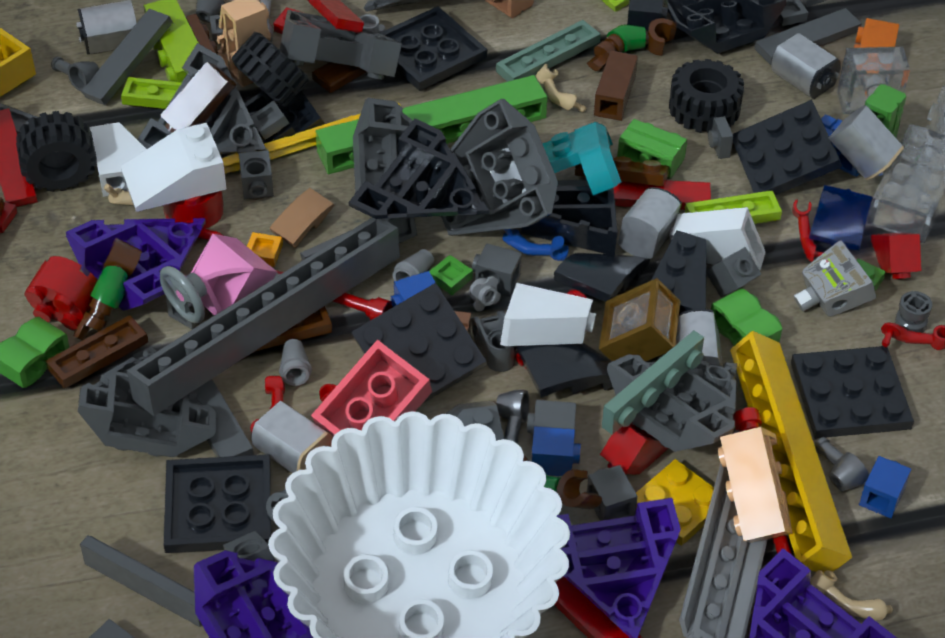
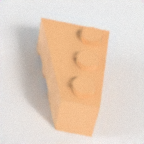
M234 0L221 5L219 28L223 29V34L217 36V42L219 45L221 44L218 55L224 59L230 74L241 87L254 82L234 65L232 56L254 32L261 33L271 41V34L267 26L269 12L266 5L258 0Z
M757 427L720 437L722 446L718 447V455L722 467H727L730 481H726V491L731 502L735 501L738 515H735L733 520L737 535L739 537L743 536V541L753 543L792 534L786 493L782 491L778 475L782 473L781 463L779 461L775 462L772 445L777 444L776 434L762 427Z

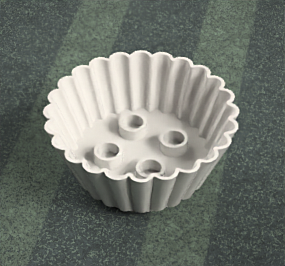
M414 411L400 415L396 421L384 416L373 417L363 425L362 431L356 428L340 430L334 435L331 447L321 446L310 451L305 461L307 469L298 470L287 478L285 488L289 497L279 501L273 509V519L279 529L271 535L268 544L270 552L279 561L273 572L274 580L289 595L287 606L290 613L310 628L313 638H525L537 630L540 625V614L552 607L558 600L559 589L555 582L564 576L569 568V559L561 549L569 540L570 530L568 525L557 517L562 508L561 498L554 490L544 487L546 473L540 465L531 461H523L524 454L522 448L517 443L506 439L496 441L494 432L486 425L475 423L464 427L462 421L451 414H440L429 420L426 415Z

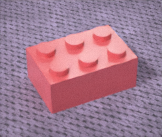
M377 339L313 412L311 417L316 425L330 433L333 437L340 430L346 428H356L362 431L363 425L373 417L384 416L396 421L400 415L406 412H416L432 393L430 380Z

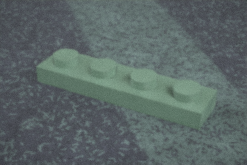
M581 20L496 63V72L507 82L532 75L536 76L544 64H547L549 69L600 43L601 34L587 22Z
M693 330L606 403L603 408L602 428L613 435L622 426H629L637 413L644 407H651L664 390L673 388L685 372L689 369H695L701 363L704 356L702 352L704 337Z

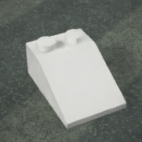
M207 123L178 129L121 166V172L136 212L227 189L224 164Z

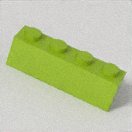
M160 0L144 4V14L148 9H152L170 16L173 21L152 49H158V60L161 67L166 66L165 72L168 81L183 82L187 74L182 67L198 41L177 0Z

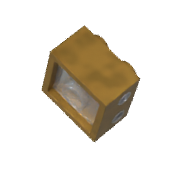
M656 278L606 301L599 350L611 361H615L628 354L640 355L644 361L666 354L676 344L680 300Z

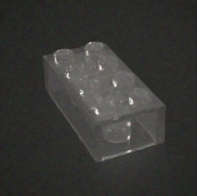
M909 124L900 142L904 149L887 168L872 198L866 224L893 233L920 234V242L925 243L945 200V135L924 127Z

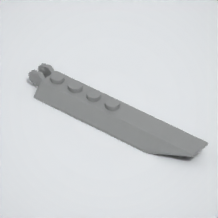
M734 429L732 434L738 433L739 430ZM721 463L679 619L683 636L686 638H745L758 575L761 570L768 540L750 543L743 541V536L739 537L737 535L733 517L738 514L735 501L731 502L727 495L726 481H730L727 467L723 468Z

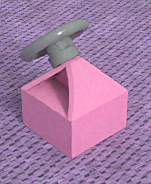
M212 234L189 275L185 276L178 269L166 266L160 271V283L166 297L175 310L186 320L192 323H199L205 315L204 307L216 315L274 279L277 271L237 238ZM189 303L193 304L195 313L190 311Z

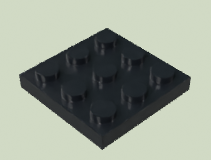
M439 6L379 33L402 43L396 70L419 91L486 59L488 54L487 48Z
M812 99L733 133L734 146L754 193L773 190L774 194L778 195L842 167Z
M436 283L352 331L355 341L364 354L378 339L430 380L432 393L424 402L487 366L486 359Z
M878 346L792 354V369L814 439L912 429L914 420L888 347Z
M270 454L166 460L163 543L165 553L224 550V544L253 531H256L269 544V539L272 535L271 518L267 514L266 503L269 496H271Z

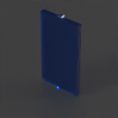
M824 185L809 239L829 243L832 246L842 240L847 248L859 251L873 196L852 192L850 189L844 190Z

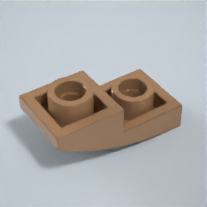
M309 188L282 212L270 226V230L276 236H281L282 240L296 248L312 227L317 229L335 205Z

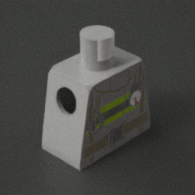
M842 240L835 243L803 269L802 275L807 288L794 295L797 305L803 312L819 304L827 316H834L876 298L872 280Z

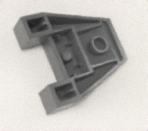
M287 10L279 50L297 66H304L305 62L315 63V60L360 67L368 72V77L384 80L385 75L395 77L402 43L365 28L360 33L336 29L324 16Z

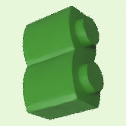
M740 288L711 304V310L714 311L719 333L728 338L733 346L751 331L780 342L782 333L780 320L775 315L761 308L758 298L747 290Z
M35 317L22 324L15 336L0 342V373L22 388L32 385L46 371V360L70 348L67 334L41 317Z

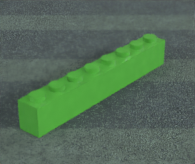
M532 75L405 107L402 112L412 120L415 118L441 130L446 138V144L458 140L480 111L500 99H505L530 122L545 119L547 95L536 77ZM359 119L315 130L317 153L327 174L354 168L353 135Z

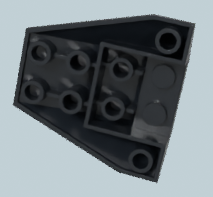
M663 0V4L665 7H668V13L676 27L717 54L765 38L787 5L786 0Z

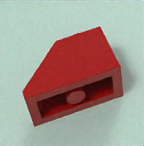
M889 233L871 235V242L880 269L886 271L885 273H892V279L911 278V272L922 271L920 234Z
M632 422L627 427L622 426L611 435L600 456L609 462L607 464L608 468L621 465L625 474L640 475L669 448L664 447L659 440L645 430L639 429Z

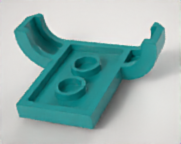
M595 121L574 129V132L569 134L567 132L556 134L550 141L543 143L554 173L581 164L593 195L614 188L621 182L610 149L613 142L605 125Z

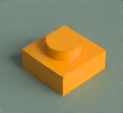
M252 232L247 247L268 265L275 267L283 246L282 237Z

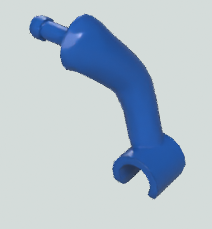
M504 229L503 241L523 254L530 256L549 255L557 261L564 260L568 255L569 247H563L564 238L562 236L554 237L551 244H535L526 240L517 229Z

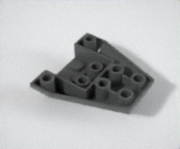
M500 99L480 111L450 149L452 153H455L474 184L480 200L485 202L489 209V214L441 216L448 235L528 227L552 214L558 180L536 127L505 99Z

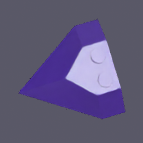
M193 218V223H175V219H124V224L105 225L104 220H91L66 231V237L78 263L82 265V272L87 277L91 272L97 279L103 271V264L110 253L115 238L142 250L135 270L128 277L127 281L123 282L125 295L119 308L125 311L144 305L165 294L160 283V271L166 266L181 270L205 224V218Z
M666 498L638 503L634 516L571 525L569 514L557 515L558 518L568 525L570 530L569 540L561 549L569 559V568L564 577L627 636L638 638L681 531L673 499Z
M784 548L759 571L749 638H897L870 616L862 624L821 593L810 584L811 570Z
M224 550L194 565L195 614L209 638H313L310 633V628L290 613L287 606L289 595L274 580L273 572L278 562L261 558L252 561L239 558L238 553Z

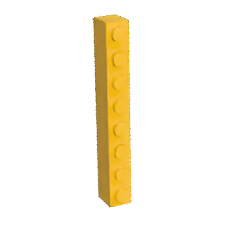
M751 331L733 346L730 352L734 363H737L736 371L747 406L757 408L762 420L761 427L776 434L777 444L772 445L775 462L779 461L781 463L782 473L778 475L782 491L786 493L792 534H788L795 558L811 571L834 572L852 559V555L781 345L775 340Z

